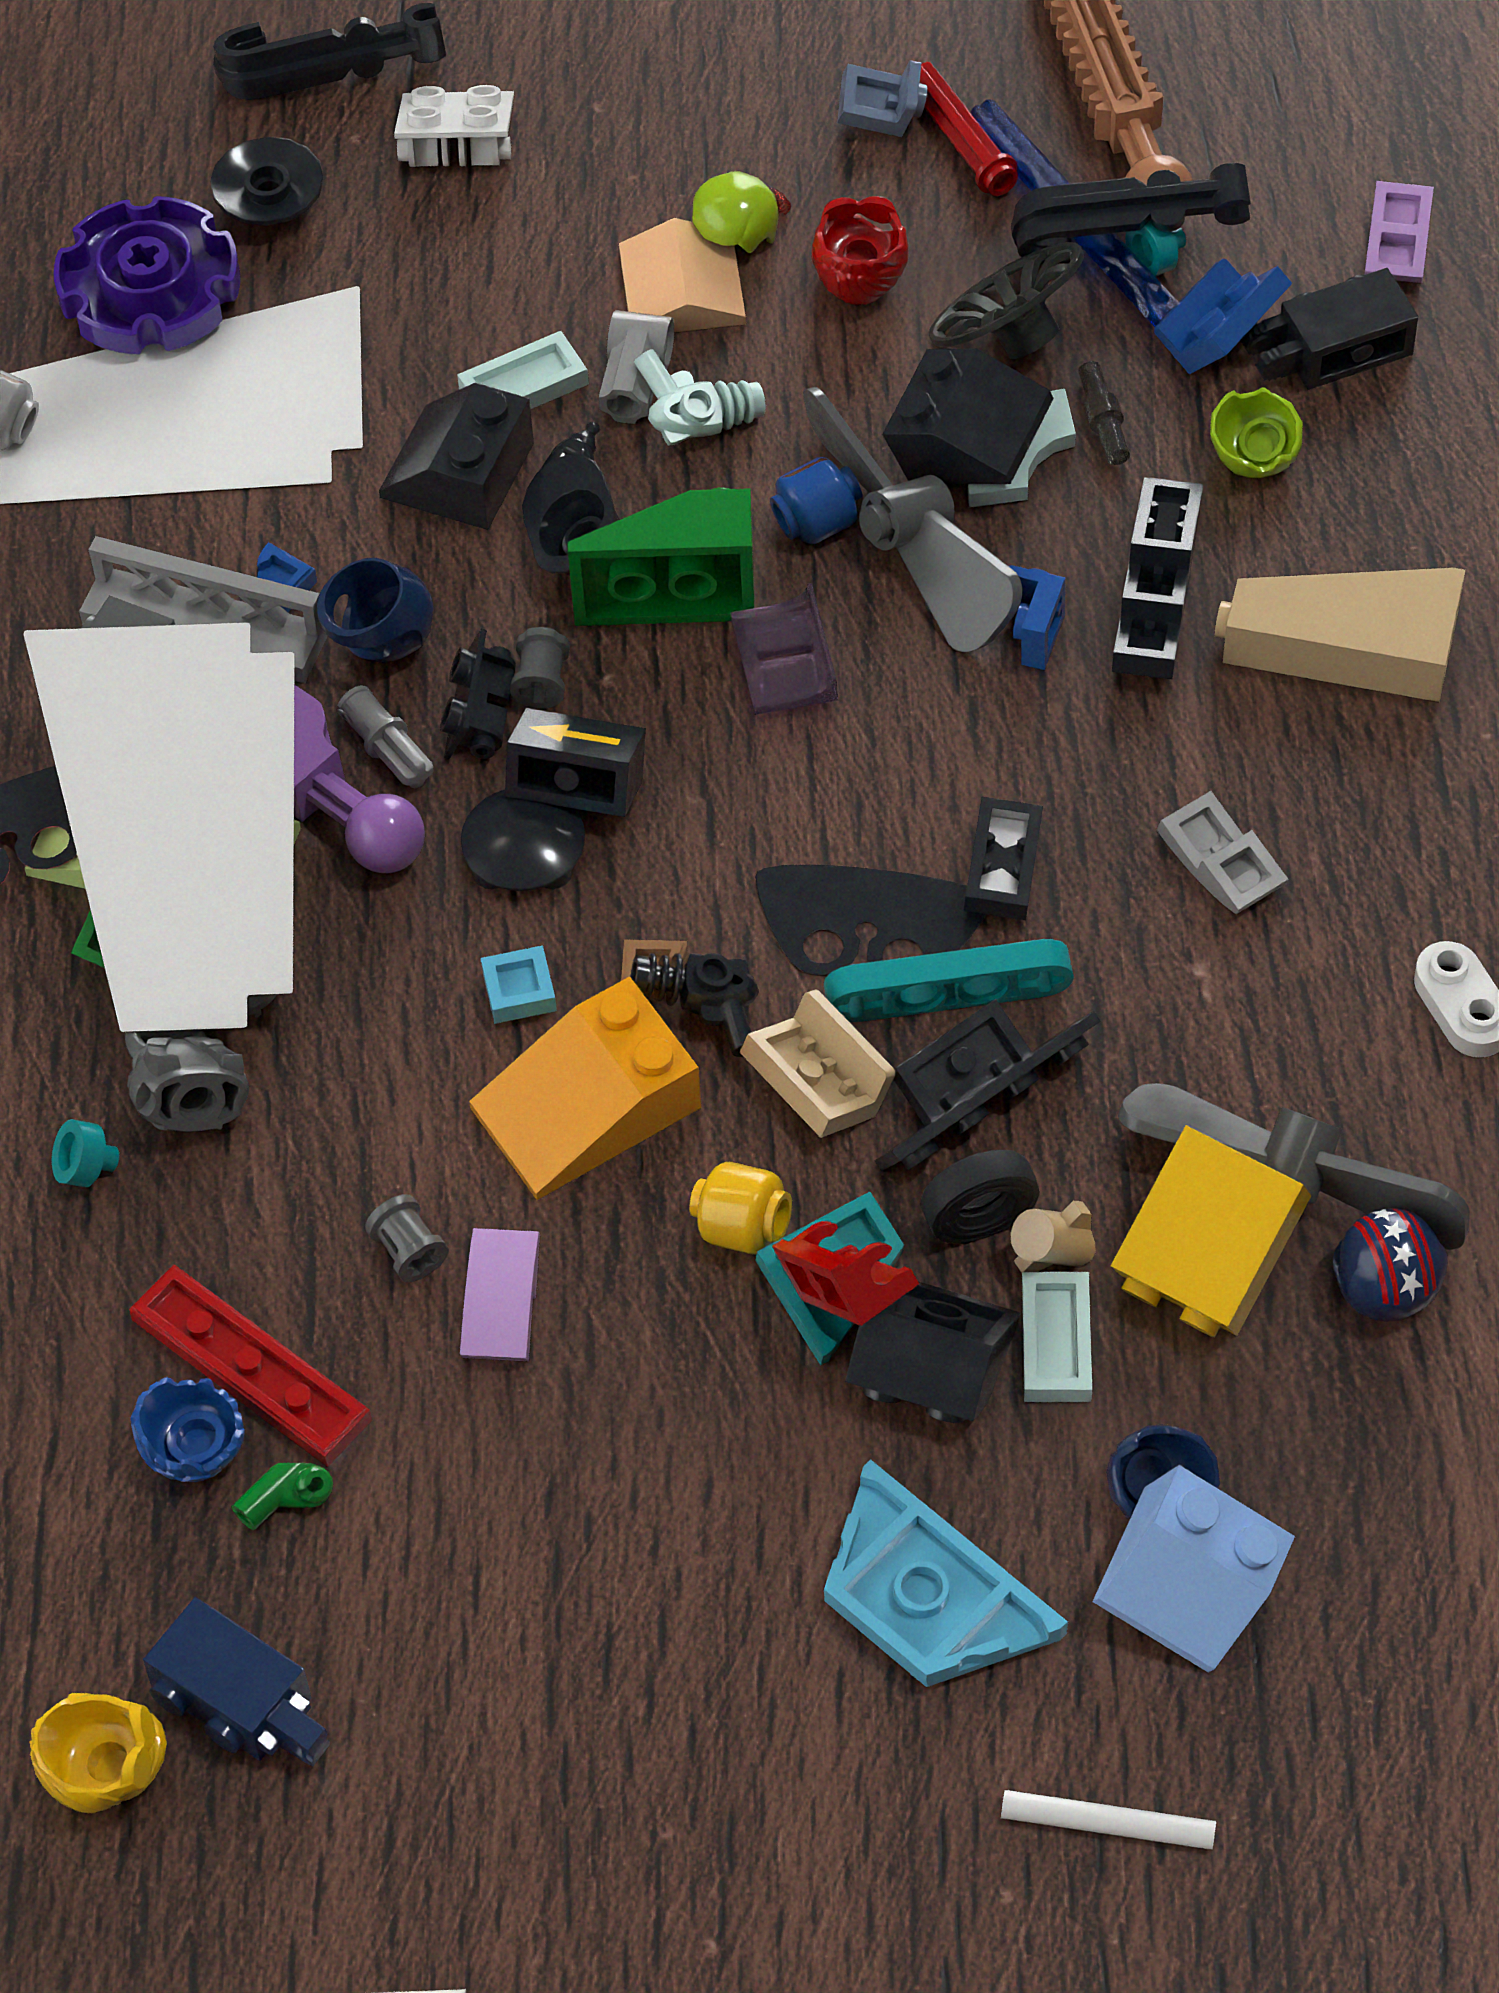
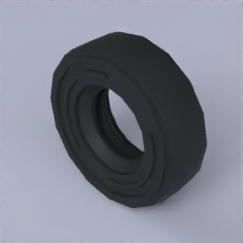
M992 1150L962 1159L937 1174L925 1187L920 1203L928 1225L936 1238L946 1243L965 1244L987 1238L1013 1226V1223L1021 1213L1032 1209L1036 1205L1040 1190L1035 1174L1025 1156L1013 1150Z

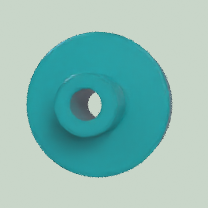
M1150 220L1141 230L1126 232L1125 245L1127 254L1133 267L1140 275L1145 278H1153L1176 267L1178 249L1186 245V236L1181 227L1172 232L1157 230Z
M70 1119L61 1126L52 1150V1170L55 1179L59 1183L89 1187L96 1181L101 1170L113 1172L119 1162V1150L116 1146L106 1145L104 1131L99 1124Z

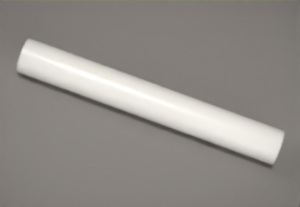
M1005 1790L1001 1818L1211 1850H1213L1216 1821L1010 1790Z

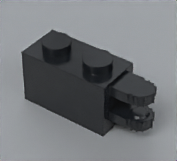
M1384 268L1366 275H1356L1345 282L1315 292H1305L1291 300L1282 302L1281 314L1264 319L1260 323L1256 322L1240 341L1248 355L1253 354L1254 356L1265 351L1263 355H1260L1261 357L1257 364H1255L1264 381L1276 380L1278 377L1283 378L1298 373L1307 390L1413 355L1419 316L1389 269Z

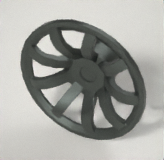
M1072 242L1055 244L1023 256L987 276L959 296L935 319L928 333L931 341L938 347H951L974 340L988 333H995L1010 359L1021 358L1038 350L1051 341L1060 330L1045 301L1080 267L1084 259V253L1080 245ZM1070 259L1069 264H1058L1063 260ZM1043 260H1045V262L1043 263L1041 269H1040L1039 272H1038L1040 263H1041ZM1023 269L1021 274V294L1017 296L1008 276ZM1058 277L1050 285H1048V282L1051 279ZM995 284L1004 305L1001 306L980 294ZM968 307V308L977 310V311H979V312H975V311H960V310H961L962 308ZM951 327L947 335H944L946 330ZM969 327H978V329L962 334Z

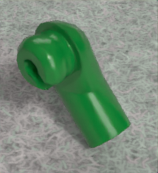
M278 1463L272 1466L231 1508L244 1525L255 1530L277 1508H310L321 1505L332 1493L333 1479L329 1471L320 1465L312 1463Z

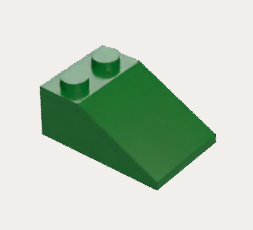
M718 487L711 490H689L568 542L575 626L755 621L751 488L729 489Z

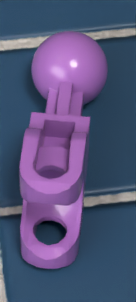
M294 685V817L303 822L320 808L345 827L347 848L355 861L361 866L377 873H393L406 868L418 857L424 844V823L418 810L409 801L400 796L376 794L366 797L345 782L339 752L331 744L322 704Z

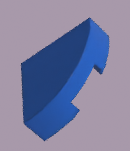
M268 542L260 553L256 577L308 591L317 583L315 568ZM282 607L287 612L291 610L290 608Z

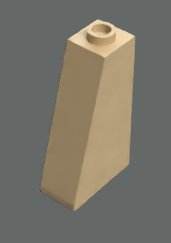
M1437 568L1237 579L1232 603L1221 601L1216 621L1215 637L1225 639L1223 663L1440 702L1460 606L1465 570Z

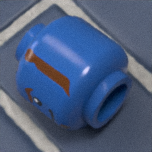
M817 457L777 479L775 484L776 495L770 498V505L780 528L787 538L792 540L798 537L805 544L814 545L852 526L856 522L857 506L855 501L862 498L863 494L857 478L848 466L839 469L828 458Z

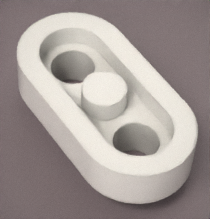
M1450 941L1434 943L1425 948L1417 960L1414 984L1418 994L1448 1041L1456 1050L1471 1057H1488L1498 1053L1499 990L1477 956L1466 946ZM1440 966H1450L1456 968L1457 971L1448 972L1441 969ZM1483 1013L1490 1019L1484 1021L1477 1020L1471 1014Z

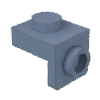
M910 60L902 76L847 64L842 74L837 123L902 137L912 117L920 118L924 110L927 85L920 83L921 62Z

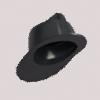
M564 455L550 461L532 479L526 489L522 504L524 524L533 548L534 557L541 569L552 574L565 573L570 576L568 560L569 541L620 520L615 511L604 474L595 461L584 455Z

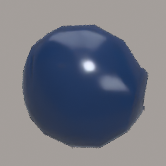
M1163 1424L1146 1426L1125 1437L1117 1444L1116 1451L1111 1454L1106 1471L1110 1497L1126 1518L1130 1520L1144 1488L1178 1465L1218 1488L1220 1478L1217 1457L1204 1439L1195 1433L1178 1426Z

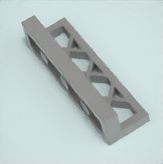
M95 536L89 548L95 581L79 610L82 625L89 616L98 613L109 595L172 618L175 625L250 623V652H293L294 681L306 683L327 639L317 613V602L320 593ZM112 563L126 566L133 573L114 569ZM170 578L181 580L190 588L179 586ZM225 592L236 594L245 602L234 600ZM282 607L302 611L304 617L289 614Z

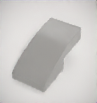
M1212 791L1162 819L1158 825L1157 832L1184 866L1215 898L1235 914L1286 885L1289 880L1253 830L1243 835Z

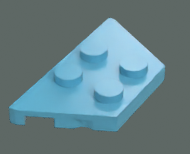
M871 1459L863 1466L860 1476V1487L851 1514L848 1513L841 1535V1546L837 1558L833 1560L826 1581L824 1601L924 1686L928 1687L1060 1641L1067 1634V1620Z

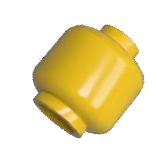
M724 1162L716 1166L707 1179L700 1178L696 1182L691 1193L689 1210L691 1216L697 1217L700 1235L706 1242L735 1251L757 1254V1251L770 1245L771 1242L774 1243L784 1237L791 1218L792 1198L790 1193L784 1191L779 1176L773 1172L739 1163Z

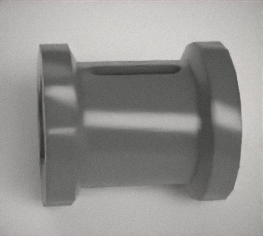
M544 627L529 628L517 636L516 652L520 657L519 672L512 677L510 693L517 702L525 706L539 709L551 708L558 705L564 698L565 684L560 675L562 662L569 658L570 642L566 636L559 634L554 629Z
M407 1194L392 1197L378 1206L368 1217L365 1229L372 1240L382 1242L395 1261L393 1268L403 1282H414L423 1279L429 1273L439 1268L447 1258L449 1248L441 1236L433 1235L419 1216L421 1211L420 1204L413 1196Z

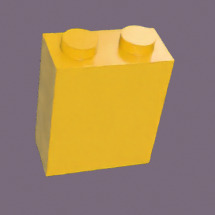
M1185 1125L1116 1254L1111 1267L1120 1276L1126 1278L1121 1289L1137 1299L1157 1307L1162 1297L1182 1307L1184 1310L1179 1319L1193 1328L1214 1338L1219 1328L1237 1336L1308 1204L1311 1194L1304 1184Z

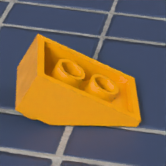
M630 976L571 1009L469 1101L471 1110L536 1200L702 1108L699 1067Z

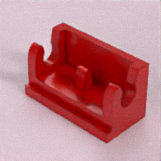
M830 1221L817 1222L791 1241L781 1239L772 1246L802 1301L860 1326L919 1284L912 1269L905 1266L897 1269L877 1261L886 1258L891 1252L892 1247L886 1243H872L860 1251L853 1245H848L834 1252L818 1246L822 1239L831 1237L838 1229V1226Z

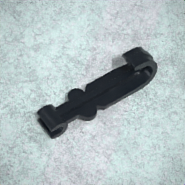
M419 3L411 6L404 12L403 21L376 27L371 19L357 17L346 24L344 35L330 28L267 43L265 32L261 31L260 23L256 22L223 33L214 41L213 46L215 52L213 62L215 74L220 82H222L227 93L235 98L244 100L267 98L343 80L351 68L358 77L371 78L382 71L384 60L410 55L413 60L419 63H433L446 56L440 20L437 17L435 4Z
M1226 163L1216 167L1210 173L1209 179L1181 182L1180 177L1175 172L1159 170L1149 176L1147 185L1135 177L1054 185L1034 189L1023 195L1015 205L1011 223L1012 238L1021 258L1055 244L1072 242L1071 237L1139 231L1150 220L1152 225L1162 232H1172L1179 229L1185 221V216L1214 214L1215 219L1225 225L1243 224L1250 220L1249 205L1251 204L1246 167L1240 163ZM1070 259L1063 260L1060 263H1070Z

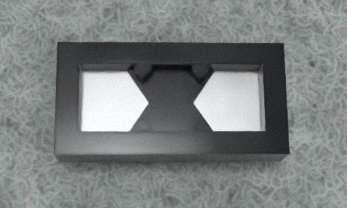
M981 797L963 911L1026 921L1043 806Z

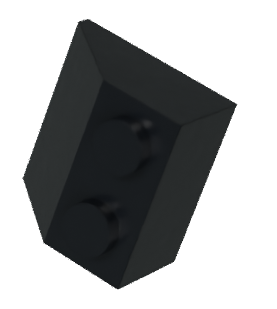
M977 348L927 349L882 435L908 481L927 475H934L945 484H1011L1054 397L1049 389Z
M473 383L427 404L380 487V498L488 530L534 445L529 398L479 383Z
M919 1282L916 1287L865 1324L859 1325L845 1382L863 1387L862 1392L877 1401L898 1403L901 1400H906L927 1407V1414L941 1421L950 1423H962L965 1419L974 1421L989 1402L1018 1326L1021 1313Z

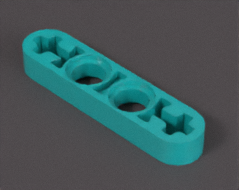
M1039 939L848 965L832 971L825 978L823 985L826 999L849 1022H862L987 1005L995 999L998 1003L1047 997L1067 989L1073 982L1074 974L1067 945L1054 939Z

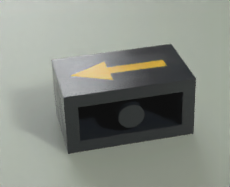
M526 708L507 742L505 796L625 817L642 784L646 728Z

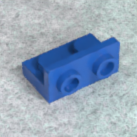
M1221 259L1204 274L1154 328V333L1183 368L1191 374L1226 356L1291 286L1292 282L1278 266L1258 277L1252 271L1241 277L1227 259Z

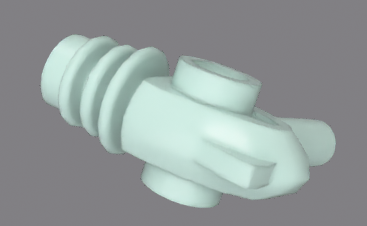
M654 349L644 352L634 360L636 367L658 399L649 409L648 420L656 430L662 433L668 446L678 444L688 438L712 436L720 433L722 428L725 430L731 429L733 423L735 425L741 424L742 421L750 423L754 418L763 417L765 414V397L762 387L758 382L747 383L741 380L738 384L730 382L726 385L723 381H718L713 386L709 381L694 383L693 377L688 371H680L670 376Z

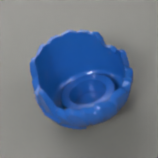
M163 1378L160 1382L150 1385L148 1391H144L139 1395L130 1417L134 1440L142 1459L155 1472L173 1480L199 1482L214 1477L233 1461L234 1457L239 1453L241 1445L244 1443L245 1429L243 1428L242 1414L238 1412L236 1400L230 1398L228 1392L224 1389H215L212 1380L208 1378L200 1379L198 1384L194 1383L193 1380H182L176 1383L171 1378Z

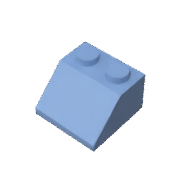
M1178 1465L1144 1488L1093 1602L1209 1673L1216 1668L1270 1595L1295 1536Z

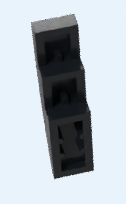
M1144 477L1131 541L1129 566L1122 596L1121 616L1113 652L1112 672L1173 679L1193 559L1203 484Z

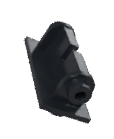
M482 628L469 649L459 648L450 670L449 682L457 684L455 697L451 696L446 704L440 723V731L448 734L444 758L446 759L451 758L458 745L470 748L471 754L481 759L493 757L494 752L502 747L508 709L487 703L486 701L490 700L506 706L510 699L511 680L515 673L516 663L511 658L512 654L507 648L494 646L488 649L484 647L487 630Z

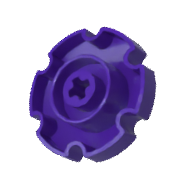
M156 196L146 206H134L130 200H122L107 205L84 218L73 228L75 245L68 248H60L55 258L54 282L64 317L67 319L77 318L80 334L89 342L119 353L140 354L142 349L150 344H160L164 346L166 351H171L201 339L223 321L220 305L225 302L235 301L240 288V269L236 246L231 234L228 231L216 232L214 216L208 210L177 198Z

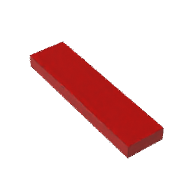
M175 1264L129 1309L133 1322L326 1467H329L372 1421L370 1409Z

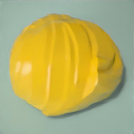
M88 1693L69 1694L66 1699L61 1700L36 1721L35 1727L31 1730L32 1740L29 1742L32 1765L42 1786L62 1805L83 1813L104 1811L142 1793L154 1780L163 1764L167 1745L162 1723L153 1713H150L146 1706L123 1701L110 1695Z

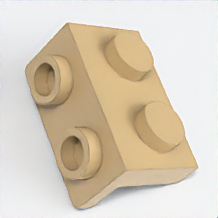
M817 989L804 994L794 1018L749 1033L740 1050V1053L820 1138L876 1117L895 1077L894 1068Z

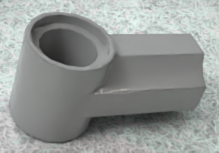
M620 310L613 312L607 342L608 363L599 394V407L601 411L611 415L615 421L635 424L639 418L649 416L654 393L636 367L634 360L644 352L654 349L665 368H668L674 343L673 317Z

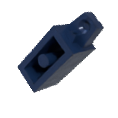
M197 1597L193 1598L143 1658L151 1684L149 1692L154 1700L175 1716L181 1717L185 1712H188L205 1724L203 1728L207 1735L228 1752L237 1753L241 1748L261 1761L266 1753L273 1756L280 1747L313 1767L330 1746V1741L327 1740L328 1734L326 1729L306 1715L311 1709L309 1700L312 1697L304 1668Z

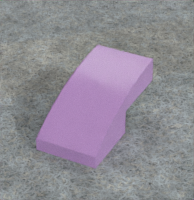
M1376 181L1365 275L1388 268L1397 281L1422 283L1434 187Z
M473 1228L460 1346V1356L462 1358L529 1361L533 1299H536L539 1232Z

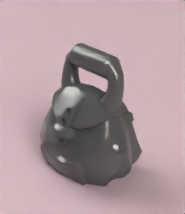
M202 1029L125 1032V1045L133 1059V1070L129 1074L127 1083L129 1096L141 1117L152 1122L154 1127L159 1130L176 1132L220 1130L223 1124L235 1120L242 1114L241 1108L246 1102L249 1093V1082L244 1073L242 1054H237L224 1047L223 1042L217 1038H208Z

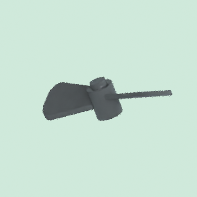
M817 387L805 389L803 397L806 412L818 438L843 466H848L852 470L858 482L869 493L862 502L859 515L860 527L865 537L881 550L897 548L944 637L953 649L969 652L991 643L1013 618L1020 606L1022 584L1018 574L953 524L955 513L953 499L949 489L941 479L934 475H927L893 486L827 396Z
M1159 1083L1145 1084L1137 1087L1123 1100L1119 1110L1118 1118L1120 1122L1130 1130L1175 1144L1185 1125L1304 1184L1311 1194L1310 1203H1316L1321 1191L1366 1214L1374 1210L1401 1208L1413 1212L1430 1226L1441 1245L1447 1250L1460 1248L1468 1234L1470 1221L1469 1207L1456 1191L1436 1181L1334 1155L1343 1130L1293 1110L1281 1107L1273 1130L1270 1132L1185 1090Z

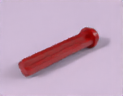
M928 61L922 63L920 83L927 85V97L924 108L976 174L975 182L982 192L990 193L994 196H1000L1010 191L1018 180V166L1015 159L1009 154H1002L934 65Z

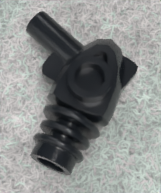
M650 953L647 957L639 955L634 957L630 977L647 999L651 997L653 990L656 1001H662L666 993L667 1005L674 1006L679 996L682 1010L691 1011L699 1015L701 1023L707 1026L723 1025L732 1055L743 1057L740 1050L747 1035L752 1033L743 1007L754 1002L759 993L754 977L749 974L746 960L727 959L715 953L705 955L687 954L683 963L681 954L675 953L670 964L667 955H662L657 964V957L654 953Z

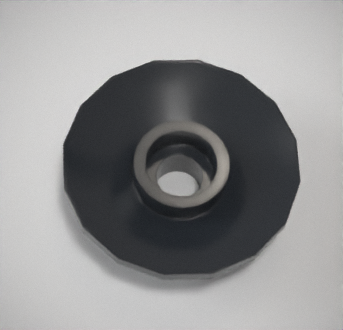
M276 137L248 140L228 150L215 164L210 180L214 201L227 216L244 224L263 226L288 222L307 212L320 197L324 182L320 161L308 147L291 139Z

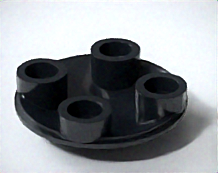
M505 790L488 796L476 805L466 818L461 832L462 853L466 863L473 871L474 880L481 887L491 890L502 888L513 891H527L542 887L547 889L561 888L571 880L572 869L580 859L585 844L584 825L575 808L506 797Z

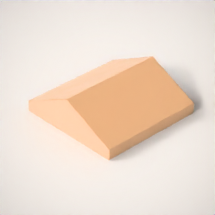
M678 218L670 219L619 243L628 312L673 317L674 332L746 324L734 246H722L706 240L691 221Z

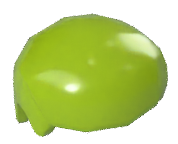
M740 171L729 172L712 177L698 189L693 199L692 223L704 239L722 246L738 244L748 253L753 252L764 239L768 243L773 244L778 225V206L775 194L759 178Z
M1265 387L1254 392L1242 394L1231 391L1222 398L1211 414V441L1220 461L1237 475L1247 478L1273 476L1289 468L1290 464L1295 462L1302 449L1303 422L1293 404L1277 394L1271 393Z

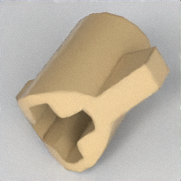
M1073 1200L1063 1212L1030 1209L1017 1217L1011 1230V1244L1018 1255L1014 1262L1021 1273L1038 1272L1053 1264L1083 1266L1092 1260L1096 1250L1091 1232V1213L1083 1202Z

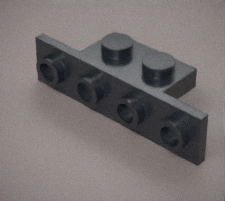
M996 999L991 1001L894 1068L895 1077L893 1080L925 1126L874 1161L881 1171L899 1161L903 1163L907 1170L919 1164L940 1149L933 1138L945 1129L952 1126L957 1135L963 1133L990 1114L983 1103L1002 1091L1006 1099L1010 1100L1038 1081L1040 1078L1033 1068L1051 1056L1058 1066L1088 1046L1089 1043L1083 1036V1033L1101 1022L1100 1019L1092 1011L1031 1051Z

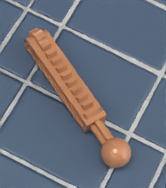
M1044 0L1045 9H1050L1051 24L1057 25L1056 37L1058 40H1063L1062 52L1064 55L1069 56L1070 71H1075V84L1077 87H1082L1081 99L1083 102L1088 103L1089 118H1095L1094 138L1095 140L1108 141L1113 154L1125 153L1131 168L1125 178L1135 177L1147 185L1149 176L1154 172L1170 170L1180 177L1181 182L1192 181V174L1182 162L1171 156L1162 155L1152 132L1162 125L1164 96L1162 92H1156L1155 83L1148 82V68L1141 67L1142 54L1140 51H1135V37L1128 36L1129 23L1128 20H1122V6L1116 5V0Z

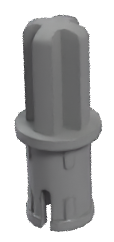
M366 686L354 687L342 696L338 702L340 709L337 712L362 737L367 754L372 758H380L402 784L410 785L411 788L422 786L425 779L433 774V764L407 735V724L400 717H392Z

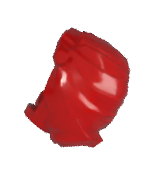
M879 196L867 197L861 201L840 197L830 201L824 207L820 223L815 231L811 257L819 279L829 292L846 303L867 305L878 300L896 285L908 262L909 245L906 229L902 226L895 207L890 200ZM858 214H862L877 223H890L893 230L883 231Z

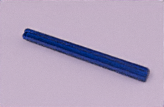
M987 99L981 105L973 107L971 114L1002 154H1009L1015 159L1018 166V177L1031 191L1046 186L1070 184L997 102ZM1116 233L1073 237L1154 327L1178 303L1173 295Z

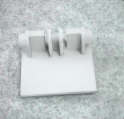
M492 85L474 86L469 88L467 92H445L440 87L423 86L412 90L411 93H403L394 137L397 139L398 161H409L410 167L438 166L437 138H441L443 166H450V138H458L460 166H466V138L470 137L472 165H500V159H511L510 136L508 137L514 91H500V88Z

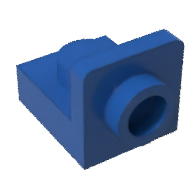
M1009 565L1018 574L1022 584V599L1016 612L1017 615L1013 629V638L1021 640V665L1045 670L1065 616V577L1053 575L1041 569H1026Z

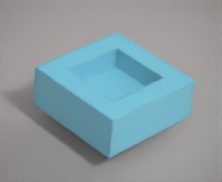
M543 945L481 958L482 972L494 1024L557 1011L555 994Z

